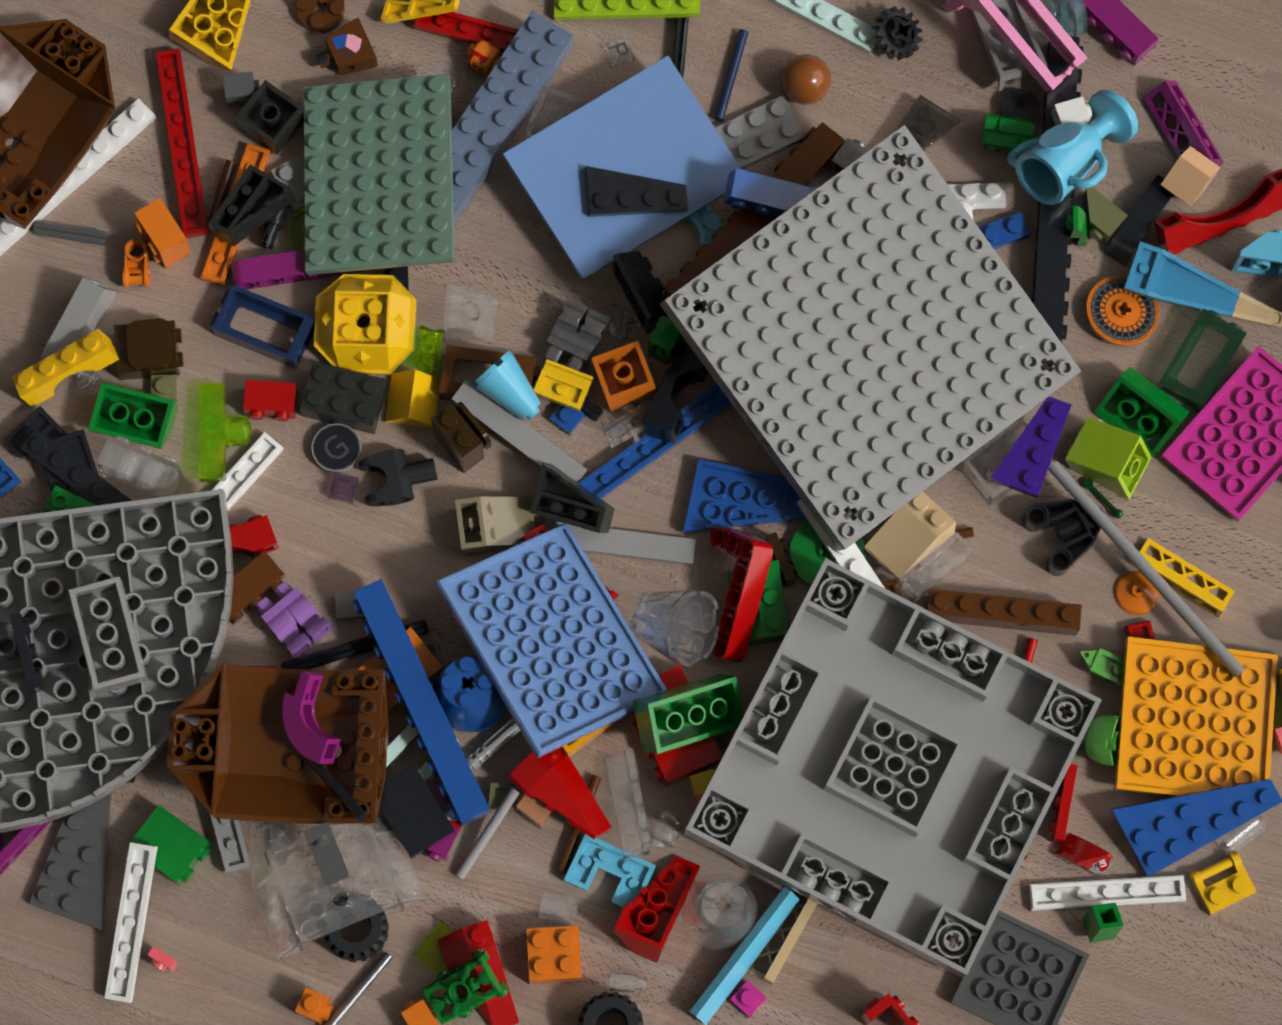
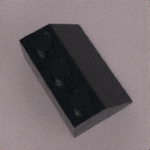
M640 251L617 253L613 255V273L647 335L655 329L661 316L668 317L660 306V303L664 301L663 285L658 277L654 279L651 270H653L647 256L643 258Z

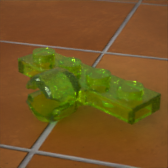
M224 383L199 384L200 482L226 481V450L230 446H244L250 443L251 424L245 415H226Z

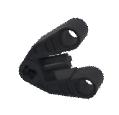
M1073 499L1031 505L1023 517L1024 527L1030 532H1038L1073 516V520L1055 528L1058 539L1060 538L1061 542L1082 532L1083 535L1055 549L1049 556L1046 567L1048 572L1054 576H1062L1092 548L1100 531L1097 523H1092L1093 520L1089 522L1087 520L1088 513ZM1033 513L1038 514L1042 521L1034 523L1030 520L1029 515ZM1056 557L1063 559L1065 566L1057 567L1053 563V559Z

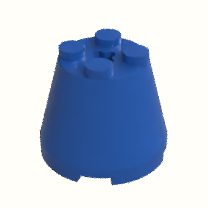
M461 657L451 661L440 670L433 683L436 696L451 728L455 731L483 732L493 727L502 718L507 709L506 704L478 657ZM464 686H465V687H473V689H471V690H470L469 688H466L465 690H463L462 688H463Z

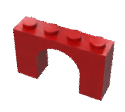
M681 665L658 675L667 690L688 684ZM636 720L633 721L632 724L637 735L639 736V730ZM713 736L659 754L645 751L648 759L653 758L657 767L653 769L658 781H664L666 787L719 764L723 758Z

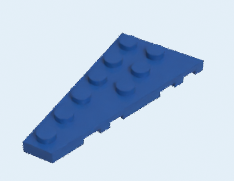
M698 459L683 533L712 530L715 526L733 528L805 520L806 517L796 504L800 497L784 476Z
M1266 778L1224 788L1219 787L1208 791L1177 795L1146 803L1141 802L1125 807L1110 808L1144 873L1147 877H1150L1282 803V799L1272 780Z

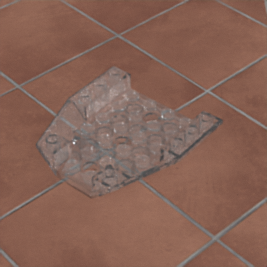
M380 809L376 824H329L350 875L348 878L329 886L324 884L304 831L321 824L250 821L252 890L279 960L303 951L302 944L400 905L401 910L426 901L408 854ZM338 894H345L348 896V901L343 906H336L334 898Z

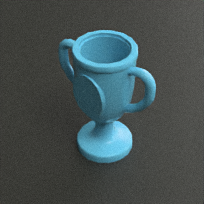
M1100 90L1093 94L1088 102L1092 111V118L1089 124L1069 122L1054 126L1042 134L1041 137L1020 143L1010 151L1007 156L1008 163L1016 168L1019 182L1028 194L1043 204L1055 205L1063 201L1065 196L1074 188H1091L1105 177L1108 161L1101 152L1102 139L1105 138L1113 143L1123 144L1132 140L1138 132L1136 114L1122 96L1110 90ZM1098 161V170L1089 178L1084 179Z

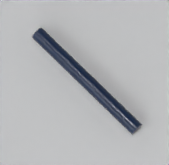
M744 29L739 30L714 119L720 122L724 121L749 32Z

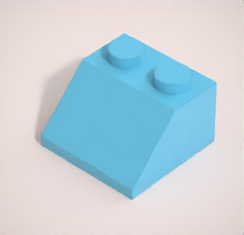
M1282 230L1268 231L1241 250L1232 265L1231 271L1280 279L1282 276Z

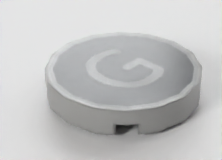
M340 423L329 424L321 428L314 436L311 445L312 456L316 464L329 473H345L351 470L359 462L362 452L361 440L356 431Z

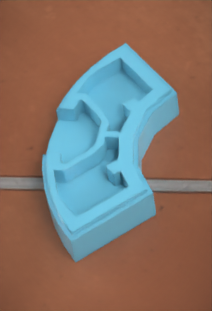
M709 204L684 219L697 230L700 239L699 248L704 243L708 245L713 240L711 238L713 233L719 227L723 228L719 217Z

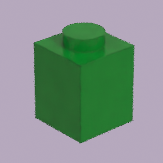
M1116 902L1094 905L1082 919L1090 943L1112 940L1124 926Z

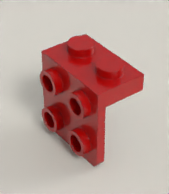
M889 993L880 1001L877 997L870 1001L862 1009L864 1014L860 1017L865 1025H869L887 1010L899 1025H920L915 1017L911 1016L909 1018L903 1011L905 1006L896 995L892 997Z

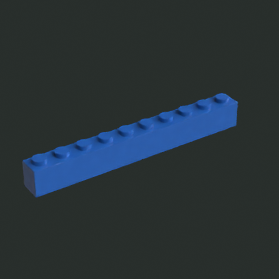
M382 579L353 591L356 598L352 600L354 608L358 615L363 613L366 622L362 623L368 637L373 636L377 643L373 648L378 659L384 658L386 662L385 674L390 683L395 682L398 688L394 693L400 706L405 704L409 713L405 717L410 728L416 727L420 735L416 740L421 751L427 750L430 760L427 761L432 775L438 774L441 783L437 785L443 798L449 797L452 806L448 807L454 822L459 820L461 825L464 826L489 814V806Z

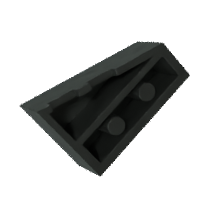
M250 164L208 225L213 235L234 247L296 200L291 187Z
M542 464L529 513L593 532L609 533L615 508L554 465Z

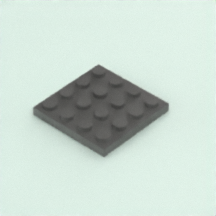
M998 911L967 976L961 979L951 1004L994 1025H1058L1090 954L1006 913Z

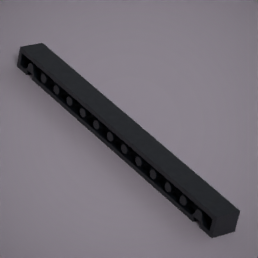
M1071 37L1083 52V46H1079L1080 37ZM1048 41L1047 68L1056 77L1069 64ZM1078 67L1073 69L1071 75L1066 76L1055 89L1044 93L1042 134L1056 126L1051 114L1055 104L1081 97V92H1077V84H1081L1082 69H1078ZM1075 188L1065 196L1063 201L1055 205L1043 204L1038 201L1032 303L1061 343L1062 339L1066 340L1067 325L1063 324V318L1068 315L1069 301H1065V292H1069L1070 278L1066 277V269H1070L1071 254H1067L1068 245L1072 244L1070 230L1066 229V215L1070 214L1073 208L1070 207V199H1074ZM1044 362L1040 366L1042 370H1046L1045 368L1048 367L1047 363Z

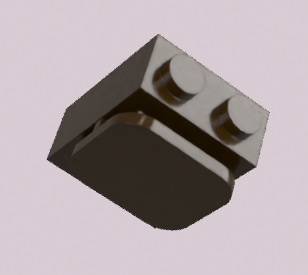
M157 318L135 320L130 324L114 325L115 349L119 358L116 361L120 380L151 378V375H180V367H184L183 352H179L178 343H182V330L177 328L174 320L166 321L165 319Z
M461 401L456 404V408L450 404L431 419L434 436L463 473L484 459L483 449L491 447V439Z

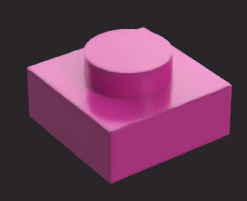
M747 980L730 1001L750 1018L767 997Z

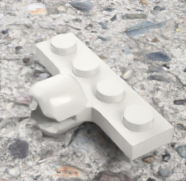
M1004 183L948 184L972 219V210L1006 208Z

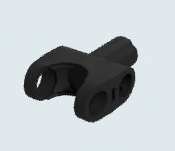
M403 449L379 452L358 462L359 470L379 472L386 478L385 485L380 490L366 496L365 499L368 506H392L412 501L414 499L412 485L438 480L433 458L407 463Z

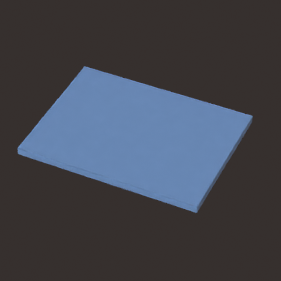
M666 56L502 154L507 165L582 281L613 263V255L631 252L725 195L728 174L735 168L741 169L669 56ZM589 166L686 185L688 211L589 217L585 167Z
M566 523L439 579L435 583L537 758L635 712L633 700L667 690Z

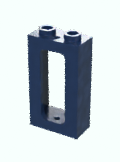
M233 284L230 291L226 290L222 297L221 304L223 306L220 312H216L212 318L211 326H213L214 335L297 369L314 333L315 318ZM244 308L298 330L289 351L231 328L230 325L237 310Z

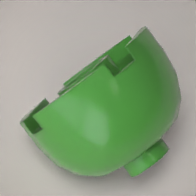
M1100 715L1091 721L1081 744L1085 745L1088 757L1094 762L1108 766L1116 765L1121 716Z

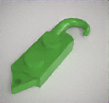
M1102 648L1080 651L1078 653L1089 668V673L1122 688L1123 658Z

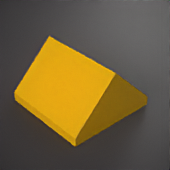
M418 370L393 373L391 375L385 423L433 428L431 419L437 415L441 379Z

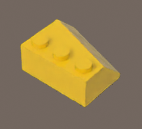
M189 0L169 29V38L208 64L231 71L251 0Z

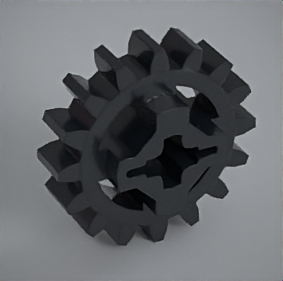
M894 6L880 12L881 14L875 17L877 23L871 27L876 30V33L871 35L872 38L878 40L875 47L881 46L883 48L881 50L882 55L888 52L889 59L896 57L898 61L914 55L913 52L919 50L917 44L923 40L918 36L922 29L916 27L919 20L913 21V13L905 14L904 7L898 10Z

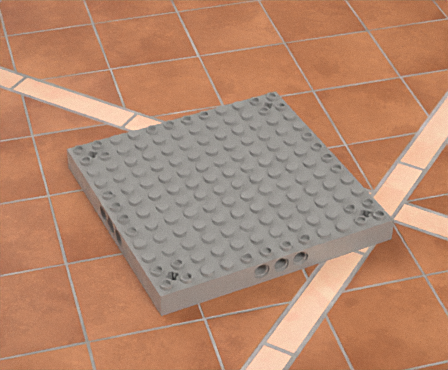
M905 125L660 303V306L838 551L847 549L1081 372L1078 365ZM899 158L901 163L895 166L893 160ZM701 303L703 308L695 312L693 307L695 304ZM1046 362L1048 367L1043 371L1040 366ZM844 510L852 511L851 518H844L843 514L846 513Z
M825 558L684 834L963 979L967 976L1102 699ZM834 591L839 593L836 601L831 599ZM1063 709L1068 710V716L1065 719L1061 717ZM723 816V822L726 825L721 824L720 827H717L715 825L716 820L713 817ZM954 936L958 946L955 945L950 948L948 946L949 941L946 938Z

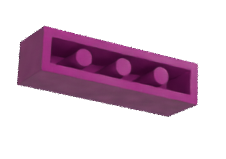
M1067 0L1068 5L1073 11L1079 12L1091 28H1096L1102 34V38L1107 44L1113 45L1119 51L1120 56L1125 61H1130L1134 66L1155 48L1159 38L1120 0Z

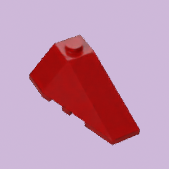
M561 748L539 758L532 751L509 773L508 778L526 796L531 799L535 796L546 803V809L552 813L556 810L566 816L569 824L592 839H596L612 828L572 760Z
M676 856L657 874V877L647 887L645 886L640 891L638 896L623 908L613 931L633 953L655 963L658 962L700 869L699 865Z
M488 920L463 927L437 940L445 965L449 971L473 958L477 950L485 949L490 957L486 962L499 981L498 983L504 981L509 990ZM481 965L471 970L469 979L472 977L478 978V975L483 970ZM480 984V988L476 991L485 992L493 986L491 984ZM461 985V987L467 993L466 988ZM510 990L504 997L497 998L496 996L477 1007L490 1025H515L520 1023Z

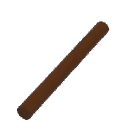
M596 775L591 776L588 784L593 797H595L602 779ZM572 826L556 871L565 874L581 834V831Z

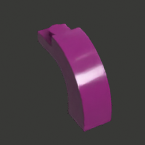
M301 672L300 677L296 681L295 693L285 692L282 714L286 733L293 746L306 758L319 764H333L341 739L325 732L319 726L314 711L315 701L324 675L317 672Z

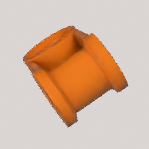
M131 239L127 242L124 249L123 286L128 288L129 285H144L145 288H150L149 250L144 241ZM137 248L143 249L141 256H131L133 250Z

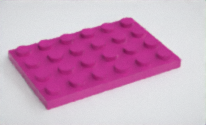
M1260 346L1253 351L1161 456L1162 459L1237 522L1282 473V364Z

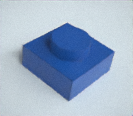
M560 405L550 417V421L570 436L585 417V413Z

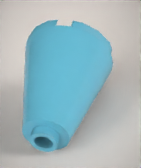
M510 350L472 383L475 388L521 420L525 417L531 420L540 411L538 406L541 403Z

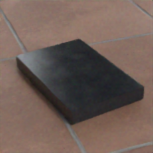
M415 765L384 783L379 808L411 859L456 832Z

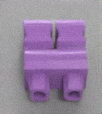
M283 582L275 589L276 594L281 598L279 602L273 605L266 597L257 603L256 606L262 615L261 618L264 624L279 642L286 646L288 653L295 659L312 647L310 639L315 644L332 630V626L326 618L319 617L316 608L297 587L293 589L289 584ZM297 624L306 631L307 636L304 633L300 634L299 628L296 626Z

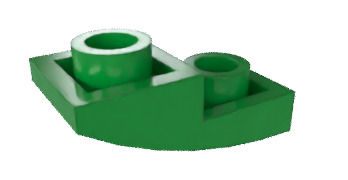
M1073 206L1070 214L1066 215V229H1070V238H1076V246H1086L1087 216L1082 208Z

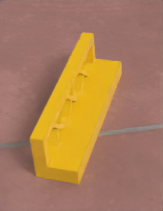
M1150 538L1146 540L1140 550L1143 557L1174 591L1219 618L1234 594V590ZM1148 547L1158 552L1160 561L1145 553ZM1177 563L1180 565L1182 574L1167 567L1166 564ZM1198 576L1201 578L1204 588L1193 583L1187 577ZM1219 589L1227 595L1224 600H1221L1211 594L1209 590Z

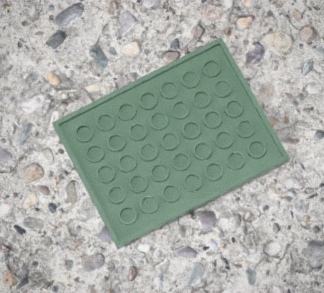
M449 73L304 87L305 272L307 275L455 262L451 77Z

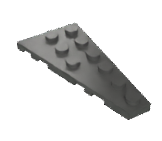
M112 792L104 798L64 817L29 902L30 905L103 931Z

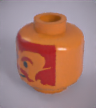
M480 40L476 45L472 43L465 53V56L468 57L467 66L482 76H489L501 58V50L485 40Z

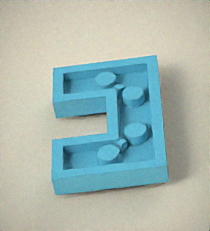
M585 834L564 878V882L588 892L597 870L600 869L621 879L611 903L624 908L639 895L645 886L647 887L656 865L602 840L592 839Z

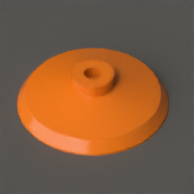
M1130 571L1123 574L1114 586L1115 601L1128 614H1146L1158 602L1159 592L1140 571Z

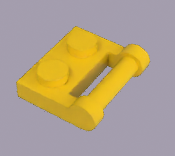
M1236 851L1229 853L1228 857L1200 871L1196 869L1189 873L1190 879L1209 915L1257 892ZM1230 867H1233L1236 872L1208 887L1203 883V880Z

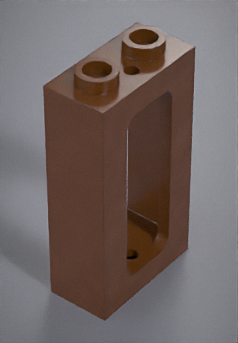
M446 345L439 388L440 399L454 401L452 397L463 384L453 382L457 360L493 365L505 353ZM513 354L533 388V382L538 380L540 374V366L536 365V357Z

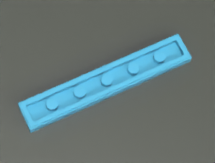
M783 887L691 1008L690 1013L705 1025H707L801 901L791 890Z

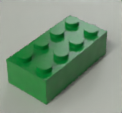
M721 673L633 700L642 750L655 754L737 729L744 717L736 676Z

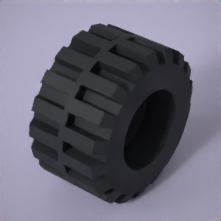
M355 893L349 894L348 897L343 895L339 897L337 902L333 901L330 904V909L324 913L325 918L322 921L323 937L330 950L339 956L340 959L350 960V962L355 963L358 960L364 962L371 956L372 958L375 957L377 952L383 949L384 942L388 939L389 924L382 907L373 898H368L363 894L358 896ZM351 914L365 915L371 924L369 935L360 942H348L340 933L342 921Z
M604 992L602 995L592 997L583 1006L578 1020V1025H595L599 1015L604 1012L613 1011L623 1016L626 1025H644L642 1013L639 1011L637 1004L634 1001L632 1002L628 996L619 995L618 992Z

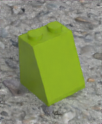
M1087 417L1085 423L1079 427L1077 438L1073 445L1068 447L1065 458L1071 470L1092 479L1093 482L1130 500L1152 459L1140 435Z

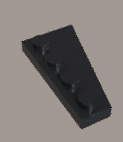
M589 166L585 167L589 217L688 211L686 185Z

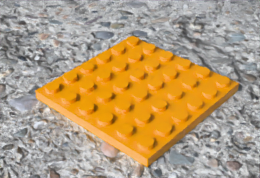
M1127 637L1125 640L1120 707L1121 720L1119 722L1114 790L1177 796L1270 778L1278 655L1227 649L1245 669L1235 678L1207 646Z

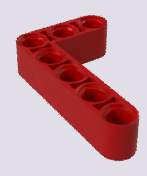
M715 526L711 530L709 537L711 546L735 557L736 561L712 651L716 659L741 662L747 653L773 556V547L769 542L739 529Z

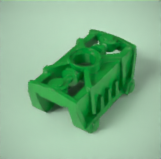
M485 949L477 950L473 958L450 971L448 969L446 971L445 969L438 973V978L423 990L430 1007L441 1024H445L458 1017L466 1018L471 1015L472 1009L496 996L497 998H502L509 992L504 981L498 983L499 981L486 962L490 957ZM481 965L483 970L478 975V978L472 977L469 979L471 970ZM458 984L466 988V997L458 995L456 991ZM480 984H491L493 986L485 992L476 991L480 988ZM437 989L447 991L443 994L444 998H434L431 993ZM446 1003L449 1005L454 1003L453 1010L443 1015L442 1010Z

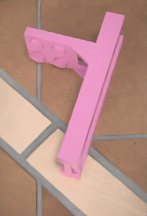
M946 0L941 5L947 13L954 9L958 12L963 7L981 13L1045 92L1055 89L1066 76L1071 75L1073 69L1077 68L1087 59L1086 55L1040 0H1016V2L1069 64L1056 77L1053 76L991 0Z

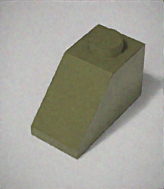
M1087 188L1083 195L1084 211L1087 216V230L1093 239L1106 244L1119 230L1128 215L1095 188Z

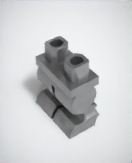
M567 298L563 306V312L558 316V320L547 339L545 361L548 359L558 363L561 355L569 358L566 367L579 372L584 366L588 367L591 358L600 344L601 332L606 333L611 326V318L592 309L588 312V307ZM585 320L584 325L581 326L580 331L578 332L579 322H584Z

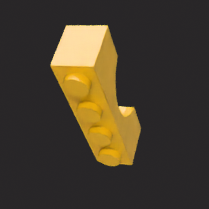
M96 329L12 376L20 398L30 406L35 407L55 396L54 390L64 378L81 371H99L116 362L119 358L111 339L100 329Z

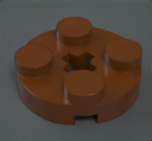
M344 0L296 1L297 17L302 26L313 32L314 30L328 33L335 30L343 21L345 13ZM318 4L326 5L325 13L321 11L316 13L314 10H316Z

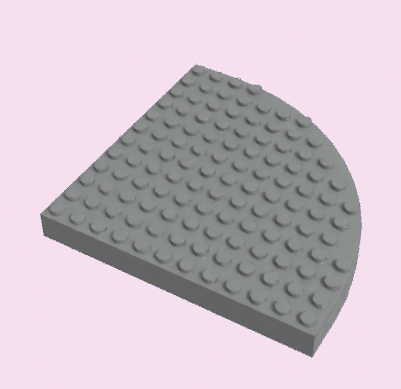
M224 489L0 518V833L41 825L70 815L104 798L131 780L168 745L170 714L214 673L225 642L232 606L234 574L232 542ZM120 577L124 585L148 681L97 695L93 688L68 590ZM20 613L23 619L28 618L32 631L31 634H28L30 644H35L38 658L34 659L36 669L41 668L44 683L40 684L41 692L31 694L28 690L9 615Z

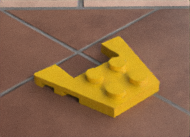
M386 0L380 19L384 24L455 12L458 9L460 0H410V2Z

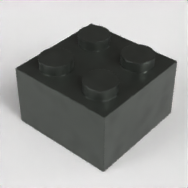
M265 80L235 116L239 129L277 155L303 124L305 107Z

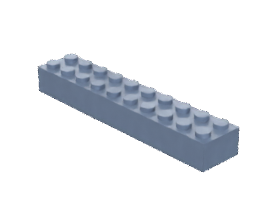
M531 11L452 130L454 226L575 45L574 35L534 11Z

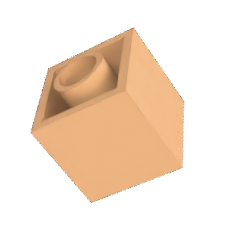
M1190 146L1178 158L1161 185L1191 206L1203 194L1221 167Z

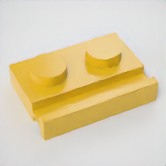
M546 359L534 392L539 397L580 412L593 377Z

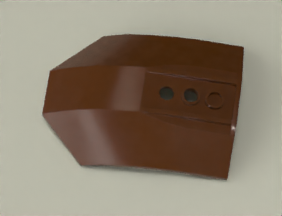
M67 19L0 26V159L4 161L0 166V219L24 230L69 178L99 137L115 110L106 46ZM8 139H17L20 142L19 146L15 149L7 148L5 143Z
M224 663L170 714L167 766L214 818L292 824H323L325 822L329 824H376L386 778L388 744L385 670L282 669L227 665ZM301 672H317L324 675L315 701V717L319 726L325 732L341 739L339 746L342 751L340 756L335 758L333 764L322 765L367 813V818L364 821H359L306 763L301 757V753L288 738L283 722V700L285 692L295 693L296 681L300 677Z

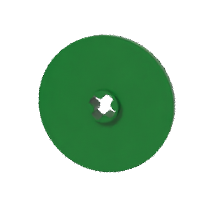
M807 521L798 528L792 538L790 561H793L796 567L797 576L811 586L825 558L834 563L836 562L829 556L825 558L822 556L823 548L826 549V547ZM861 537L855 544L865 557V544Z

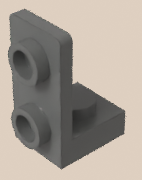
M325 822L304 831L324 884L329 886L350 876L329 823Z

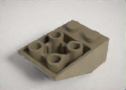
M473 497L455 500L462 556L504 551L522 543L521 537L535 529L534 516L532 513H529L532 504L531 497Z

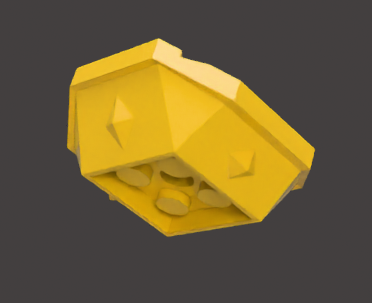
M343 274L316 296L314 347L334 367L367 375H391L415 350L417 300L393 275ZM365 316L370 317V324L365 328H360L359 320Z

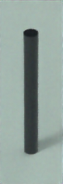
M301 754L306 763L359 821H364L367 818V813L322 764L316 763Z

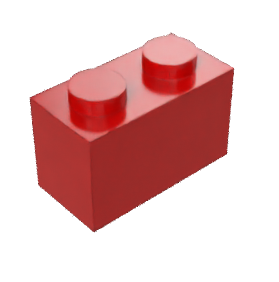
M246 380L243 405L245 416H249L253 420L273 417L274 420L281 422L295 419L298 396L296 383Z

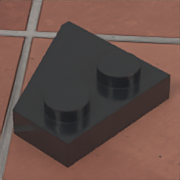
M39 406L3 439V442L20 459L30 456L20 448L35 429H38L50 439L66 435L67 433Z

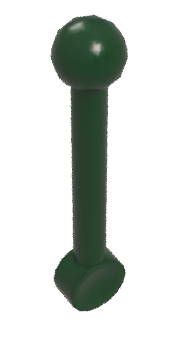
M1086 478L1083 481V487L1090 489L1113 512L1115 518L1119 519L1123 516L1122 510L1116 509L1093 486L1092 479Z

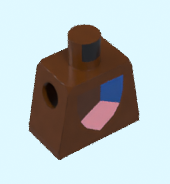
M359 17L327 35L325 42L328 50L316 55L321 69L334 64L339 75L378 67L376 55Z

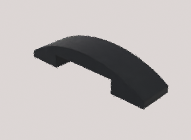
M1159 175L1154 178L1104 251V253L1124 266L1153 225L1154 220L1157 219L1174 195L1161 185L1164 178Z

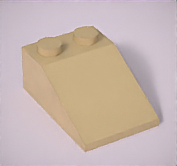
M922 491L898 509L864 546V549L900 581L954 537L956 521Z

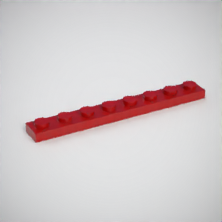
M179 48L156 52L183 234L186 239L209 235L181 50Z

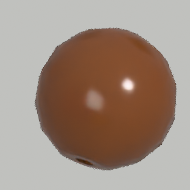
M810 54L798 55L790 59L781 74V86L786 96L793 102L802 105L814 104L822 100L831 85V74L826 63L819 57Z

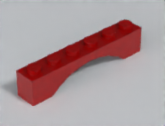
M1282 169L1265 175L1248 196L1223 211L1200 216L1174 212L1154 220L1159 246L1171 254H1178L1186 248L1203 244L1208 239L1225 235L1230 230L1247 226L1252 221L1269 217L1272 213L1282 210Z
M255 515L247 520L248 522L238 525L234 523L229 525L232 552L258 557L264 551L269 553L279 549L267 515L263 517L262 515Z

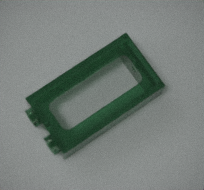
M1203 308L1157 387L1171 398L1199 413L1247 333L1238 324L1228 323L1221 319L1217 312ZM1209 326L1229 339L1198 390H1193L1179 382L1177 376L1205 329Z

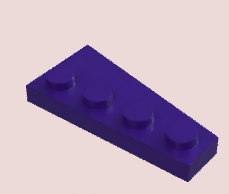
M1048 396L989 481L1037 498L1069 414L1071 404Z

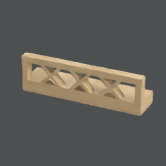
M808 899L806 904L796 906L793 910L796 921L794 925L784 929L781 926L776 934L780 933L782 947L770 951L767 944L765 947L766 953L760 954L757 957L758 959L768 956L770 968L766 975L752 968L754 963L747 972L772 986L818 903ZM803 908L798 916L796 910ZM790 931L789 934H788V936H787V938H786V940H785V936H784V933H783V932ZM778 953L774 961H772L771 955Z

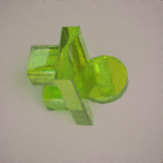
M420 325L414 364L418 371L431 374L432 371L439 372L445 330H434Z

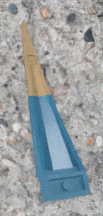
M1143 242L1139 243L1123 290L1147 297L1146 299L1282 328L1281 312L1232 288L1164 249Z

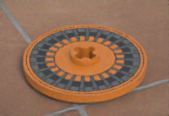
M1112 276L1101 280L1089 293L1085 307L1086 317L1092 330L1104 341L1117 346H1133L1142 343L1151 336L1159 321V305L1157 301L1123 290L1128 276ZM1120 307H1124L1125 315H1121Z

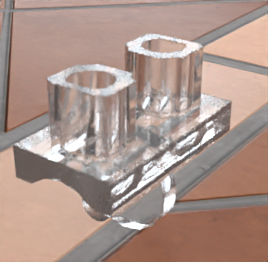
M629 403L621 410L623 416L616 420L613 416H608L601 421L602 429L611 448L628 439H631L634 444L640 441L637 434L645 429L643 425L645 410L641 405L635 407L632 403Z

